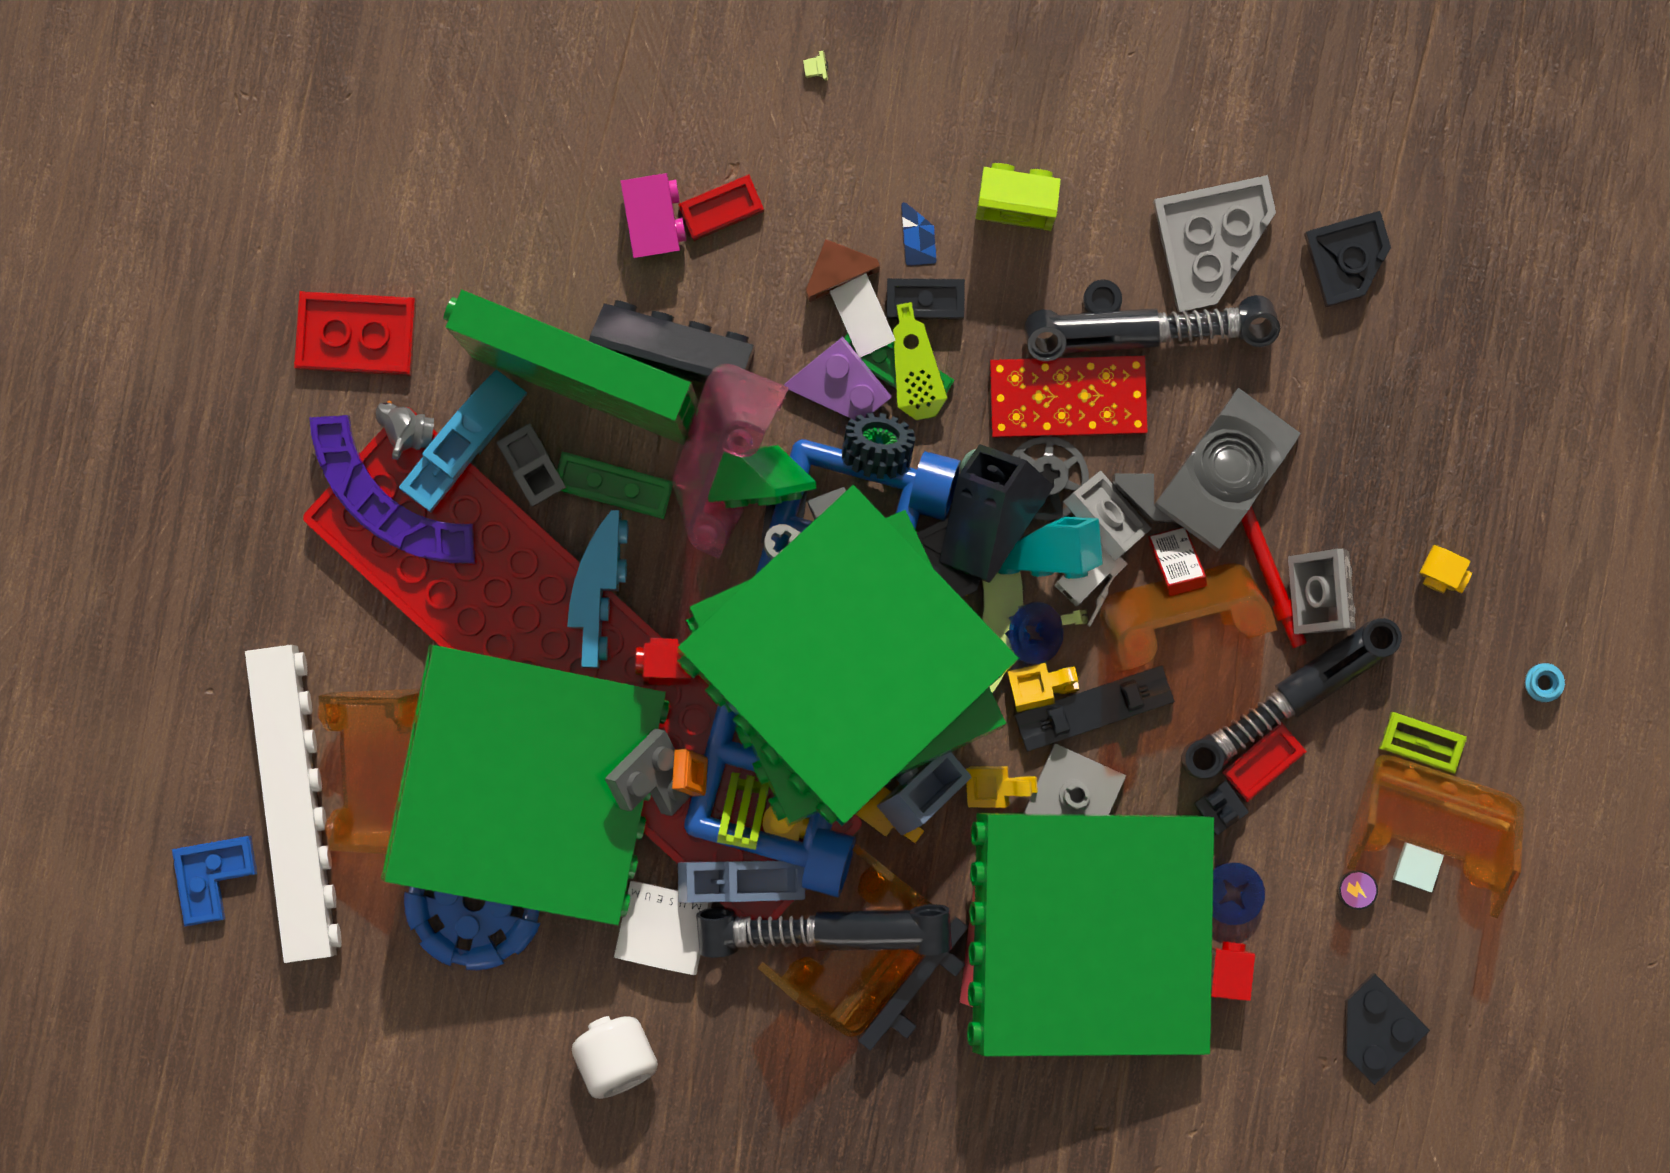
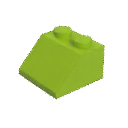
M992 163L991 168H983L975 219L1052 230L1057 215L1060 178L1052 177V172L1042 169H1030L1029 174L1015 172L1014 166L1004 163Z

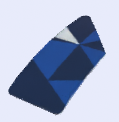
M903 202L901 207L906 264L936 263L934 225L907 203Z

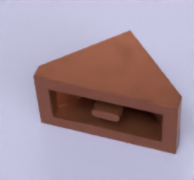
M825 239L806 288V296L809 303L831 294V290L865 273L869 277L880 272L878 260Z

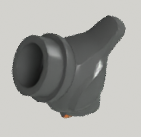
M391 401L380 403L377 406L376 420L380 426L385 428L388 439L394 447L392 459L398 460L402 452L411 447L416 450H420V448L426 449L432 442L434 418L425 417V414L415 415L410 408L397 407Z

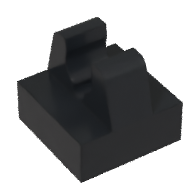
M1223 781L1193 803L1202 816L1214 817L1215 835H1219L1249 813L1227 781Z

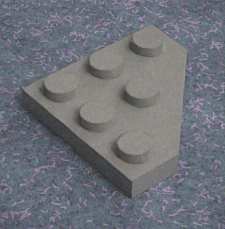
M1268 175L1154 199V209L1178 314H1181L1183 311L1190 312L1214 307L1225 293L1276 214Z

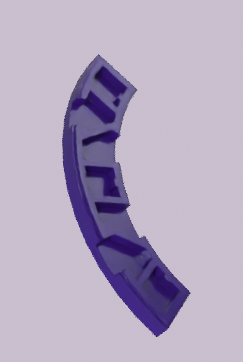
M349 415L309 417L315 453L324 475L336 497L362 526L390 545L412 555L439 562L475 564L472 524L440 522L415 514L399 505L377 485L360 458L352 434Z

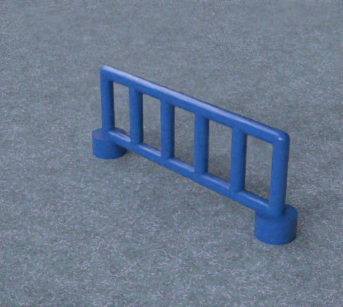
M802 439L794 443L790 453V457L808 474L812 465L902 489L896 513L906 510L915 530L920 514L943 521L946 520L953 501L961 460L924 451L917 469L906 467L904 474L899 475L897 473L896 478L890 479L887 474H884V479H877V475L872 473L870 478L863 476V470H860L858 473L852 470L853 465L847 466L844 463L845 458H842V449ZM801 499L782 501V503L775 505L768 531L778 524H786L801 533L813 521L796 517ZM786 534L781 538L773 536L771 539L775 542L774 550L780 553L788 545L790 537ZM764 547L756 574L772 560L767 556ZM724 705L717 707L704 756L708 758L705 796L691 797L684 822L685 831L690 836L718 843L717 838L721 820L711 817L725 764L755 772L752 763L758 761L751 746L745 749L741 743L732 741L735 727L737 726L732 719L736 714L733 711L728 713ZM817 813L809 818L803 842L760 831L756 850L723 843L718 844L804 867L802 888L839 898L849 872L856 837L831 830L832 825L820 813ZM729 822L727 834L734 835L737 824ZM744 827L742 837L750 839L752 828Z

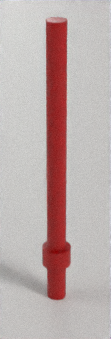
M1251 506L1241 522L1275 606H1272L1275 617L1277 621H1282L1292 649L1306 644L1307 641L1304 634H1294L1292 601L1288 597Z

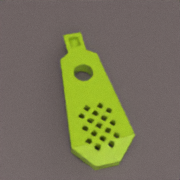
M912 302L896 305L900 322L893 329V335L896 340L894 341L898 408L915 420L936 417L948 398L924 323L915 320ZM915 335L918 337L919 344L915 349H907L905 347L904 340L907 336Z

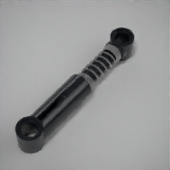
M1260 295L1247 297L1236 308H1225L1223 312L1214 309L1213 313H1209L1205 309L1199 314L1194 310L1192 314H1187L1183 311L1181 315H1177L1173 311L1170 316H1166L1164 312L1158 313L1157 308L1058 315L1051 310L1042 309L1029 315L1024 326L1029 352L1040 361L1055 360L1064 353L1159 347L1160 342L1166 343L1167 339L1171 342V338H1179L1181 342L1182 338L1189 337V340L1192 341L1193 337H1200L1202 340L1203 336H1210L1213 339L1214 335H1221L1222 339L1224 335L1228 338L1238 337L1252 346L1264 347L1277 339L1281 329L1274 305L1268 298ZM1257 318H1266L1260 324H1251ZM1041 333H1053L1049 338H1038V335Z
M1378 618L1365 623L1355 632L1275 685L1276 691L1271 693V697H1266V702H1258L1256 709L1249 708V713L1247 715L1241 714L1238 721L1232 720L1231 726H1223L1222 730L1219 729L1216 733L1207 734L1200 740L1189 743L1181 755L1184 770L1195 778L1215 776L1224 765L1229 763V758H1232L1234 754L1237 755V749L1240 747L1246 748L1245 744L1251 740L1254 743L1255 740L1253 738L1258 735L1263 737L1262 732L1267 729L1272 731L1271 726L1275 723L1281 725L1280 720L1284 717L1289 719V717L1294 715L1298 718L1381 660L1394 654L1402 642V633L1399 627L1393 621L1386 618ZM1375 628H1381L1387 633L1388 643L1383 649L1375 648L1370 641L1371 632ZM1360 649L1363 652L1333 673L1331 667L1356 650ZM1199 748L1208 749L1212 755L1211 766L1206 770L1198 769L1193 763L1194 752Z
M938 904L917 906L912 910L817 911L815 916L810 915L808 919H804L801 916L799 920H793L792 916L789 920H783L782 916L779 917V920H772L771 916L768 920H762L760 916L758 920H751L750 916L746 918L738 917L733 909L725 907L708 908L696 914L699 954L711 958L735 954L738 951V947L748 948L750 944L754 948L758 944L767 947L769 943H772L774 947H777L780 943L785 947H788L790 943H793L796 947L804 943L807 947L816 946L817 951L913 950L921 955H938L952 949L950 910L947 906Z

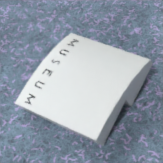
M630 881L628 894H630L629 908L626 917L622 918L614 958L696 975L700 960L696 914L699 911L711 908L712 902H678V890Z

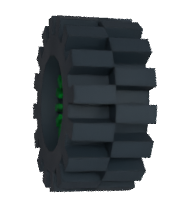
M867 413L866 418L861 414L857 415L855 420L851 419L848 425H846L842 446V458H845L844 463L847 466L853 465L852 470L856 473L863 470V476L869 478L871 473L876 474L877 479H884V474H887L890 479L896 478L897 473L903 475L906 467L909 468L915 444L913 429L908 430L909 425L905 422L898 424L899 418L894 416L891 420L886 419L887 414L880 413L879 417H875L873 413Z

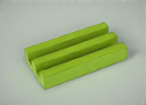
M1391 712L1379 749L1455 774L1467 737ZM1400 723L1456 742L1455 747L1452 749L1396 730L1397 724ZM1396 738L1450 756V762L1446 763L1391 744L1392 739Z
M732 772L717 842L756 850L769 784L767 782L761 785L760 782L754 781L755 776L747 775L746 780L740 779L739 773ZM737 789L744 790L735 834L729 835L727 831ZM755 792L759 793V798L749 839L742 836L751 794Z

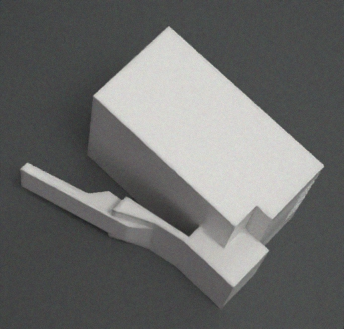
M1102 546V565L1088 571V576L1083 578L1068 579L1063 575L1054 585L1075 606H1078L1107 575L1110 577V580L1096 599V609L1087 624L1089 627L1108 595V587L1112 580L1127 565L1121 557L1114 561Z

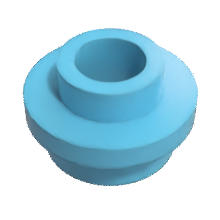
M1542 663L1535 665L1528 671L1525 677L1526 691L1536 701H1553L1564 690V676L1560 669L1552 664ZM1542 675L1547 676L1550 680V686L1547 690H1542L1538 686V679Z

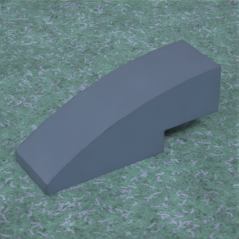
M779 860L678 863V902L805 900V888H802L805 868Z

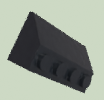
M615 300L614 306L603 304L591 332L590 342L666 373L743 394L755 351L754 345L748 343L749 337L730 331L726 332L725 337L710 333L712 327L695 321H689L688 326L673 322L674 316L659 311H652L651 316L636 312L637 306Z

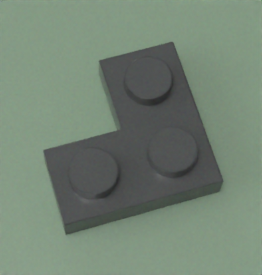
M654 729L605 778L620 809L632 811L651 793L661 814L672 816L691 797V795L672 789L675 748L665 730Z

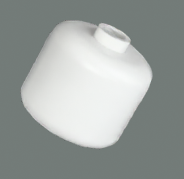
M609 1016L600 1018L588 1025L589 1030L579 1036L572 1046L574 1060L590 1095L594 1098L603 1099L620 1094L646 1081L657 1071V1059L640 1022L634 1017L624 1016L613 1020Z

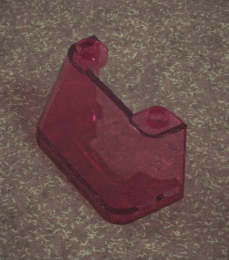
M730 364L718 365L707 378L672 479L689 541L696 549L716 558H720L746 507L725 508L724 501H708V495L723 453L725 451L739 457H749L755 454L760 448L777 411H780L789 389L784 385Z

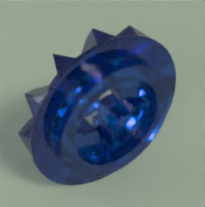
M1032 602L1018 606L1019 610L1015 615L1009 617L1011 621L1009 630L1004 633L1009 638V648L1019 658L1018 660L1029 664H1041L1049 661L1056 655L1063 641L1064 629L1059 614L1050 605L1042 602ZM1037 625L1036 631L1043 640L1031 639L1029 641L1031 635L1025 627H1035Z
M1230 862L1215 867L1213 870V917L1219 922L1228 925H1241L1254 919L1261 911L1265 901V887L1261 877L1254 869L1242 863ZM1223 880H1226L1227 883L1234 887L1243 886L1247 883L1248 886L1243 888L1244 891L1239 894L1242 900L1241 903L1244 906L1243 908L1232 900L1219 903V901L1224 899L1223 896L1227 894L1226 885Z

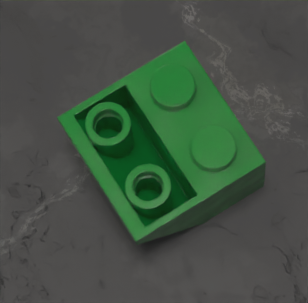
M779 445L742 448L703 455L708 501H724L725 508L744 507L758 503V506L782 503V501L802 499L803 491L816 489V481Z

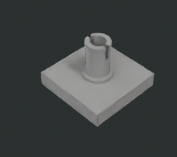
M1099 471L1063 501L1076 517L1099 518L1101 546L1114 561L1151 530V527L1102 471Z
M1054 744L1037 781L1038 792L1032 793L1023 814L1109 815L1126 775Z

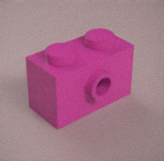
M668 173L621 180L633 257L680 251L679 242L686 241L683 218L675 219L673 204L680 203L677 181H669Z

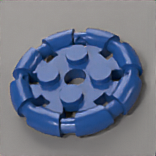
M410 886L409 891L404 892V908L410 930L415 929L422 941L419 944L428 954L448 966H452V963L466 966V970L477 971L505 964L504 959L513 953L519 955L529 945L541 924L538 922L539 910L524 908L523 917L521 918L511 915L512 905L486 901L482 909L473 911L465 905L463 896L435 891V898L424 895L425 889ZM438 914L445 928L435 933L428 920ZM502 929L507 939L495 946L490 935ZM459 936L464 939H473L470 951L457 948Z

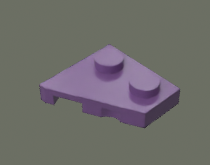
M843 336L784 384L788 390L853 420L860 414L866 418L867 413H873L891 398L888 391Z

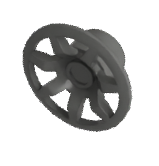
M1051 436L1033 438L1020 445L1012 455L1027 460L1054 485L1048 497L1056 512H1037L1034 519L1055 520L1070 514L1072 511L1068 507L1062 509L1058 493L1062 489L1076 491L1089 480L1088 468L1082 454L1069 442ZM1046 444L1044 456L1036 461L1024 453V451L1034 445ZM1053 445L1065 448L1073 457L1063 462L1061 459L1053 456ZM1076 462L1082 473L1081 486L1068 480V469Z

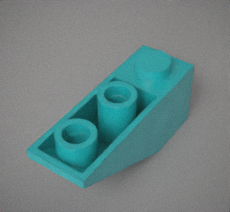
M1063 517L1043 526L1016 543L998 573L1015 574L1021 570L1031 571V575L1036 577L1049 576L1054 574V572L1064 573L1065 578L1068 579L1088 576V571L1103 564L1099 518Z

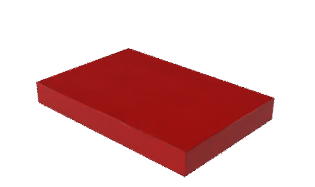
M299 291L294 368L296 370L412 376L416 299L410 297Z

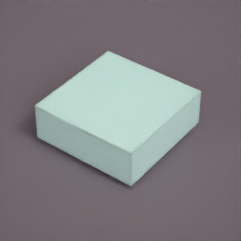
M1405 842L1393 880L1432 892L1444 855Z

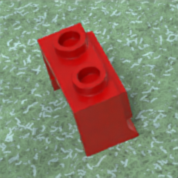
M650 638V643H644V647H636L635 675H643V685L690 686L691 676L677 662L681 658L677 652L680 645L678 644V639Z

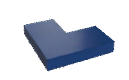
M251 836L172 849L184 927L225 919L219 881L257 874Z

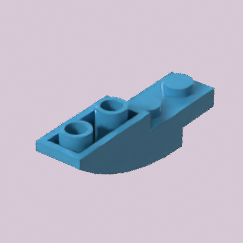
M496 369L437 434L422 453L423 457L399 486V489L431 513L478 453L480 454L527 395V392Z
M611 510L598 527L583 555L573 584L567 627L570 629H583V668L600 669V660H607L608 637H601L602 621H609L610 598L603 597V591H619V582L626 583L627 559H620L621 543L627 544L628 520H622V513L619 510Z

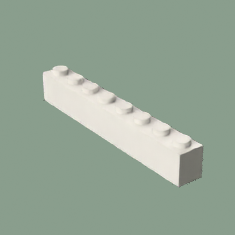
M295 645L245 651L284 963L331 957L337 955L336 947H341L342 940L339 924H333L331 908H336L337 900L334 885H328L326 870L331 869L332 860L329 846H323L321 831L327 829L324 807H318L316 792L322 791V780L319 768L313 769L312 753L317 752L315 731L308 729L307 714H312V701L309 691L303 690L302 676L307 675L306 657L304 652L299 653L298 646Z

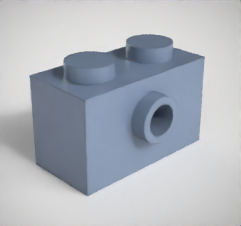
M952 752L898 776L896 780L900 784L877 807L902 836L923 825L972 777Z

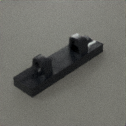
M1161 665L1057 700L1055 704L1033 708L1014 716L1026 752L1175 701L1163 666ZM1121 689L1123 690V692L1125 693V695H1126V697H1127V702H1128V707H1127V708H1126V705H1125V702H1124V699H1123V696H1122V693H1121Z
M956 916L950 921L952 949L968 928ZM950 951L938 955H923L861 1033L858 1041L871 1051L890 1027L907 1039L916 1029V1024L901 1013L939 964L956 977L965 967L964 962Z

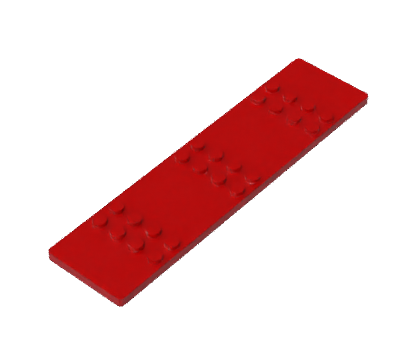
M383 428L359 453L364 466L377 485L399 505L415 514L432 520L453 524H472L475 564L433 561L412 555L390 545L362 526L346 510L334 494L331 486L304 513L303 520L310 528L439 646L666 692L664 700L669 701L668 715L664 724L659 723L658 729L666 731L675 750L688 749L704 755L718 707L705 692L709 685L699 675L695 678L691 677L690 686L643 685V675H635L636 647H644V643H650V638L662 637L612 591H603V597L610 598L609 621H602L601 637H608L607 660H600V669L583 668V629H570L567 627L569 604L580 562L473 464L470 463L430 513L399 489V486L423 457L422 453L425 451V448L416 450L411 447L403 451L398 460L392 459L394 447L388 439L385 428ZM433 429L432 441H433V439H434V438L437 436V434H438L434 429ZM735 729L732 741L741 743ZM725 764L711 817L722 819L732 772L739 773V778L745 780L747 775L755 776L754 781L759 782L755 772ZM770 786L768 790L764 814L766 810L770 807L768 799L774 797ZM737 789L730 818L731 823L737 824L744 790ZM752 792L745 827L752 828L759 793ZM652 795L649 801L643 802L641 816L646 818L644 834L677 864L680 862L775 860L690 836L685 831L684 822L691 797L672 816L661 814ZM855 814L843 826L835 821L832 824L831 830L853 836L861 827L862 822ZM762 819L760 831L765 832V831H764V828H763V819ZM794 900L720 903L725 908L733 909L738 917L746 918L750 916L751 920H758L760 916L762 920H768L771 916L772 920H777Z

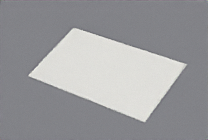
M866 273L830 291L857 355L860 358L896 341Z

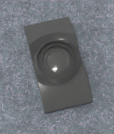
M1238 388L1154 506L1217 552L1248 512L1301 433Z

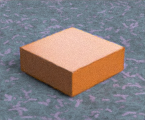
M688 749L675 750L672 789L691 796H705L708 758Z

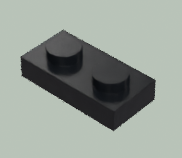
M887 278V319H899L896 305L912 302L915 319L964 320L965 279Z

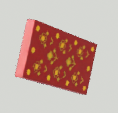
M1145 356L1057 358L1051 361H1040L1038 359L990 360L992 438L1134 435L1148 433Z

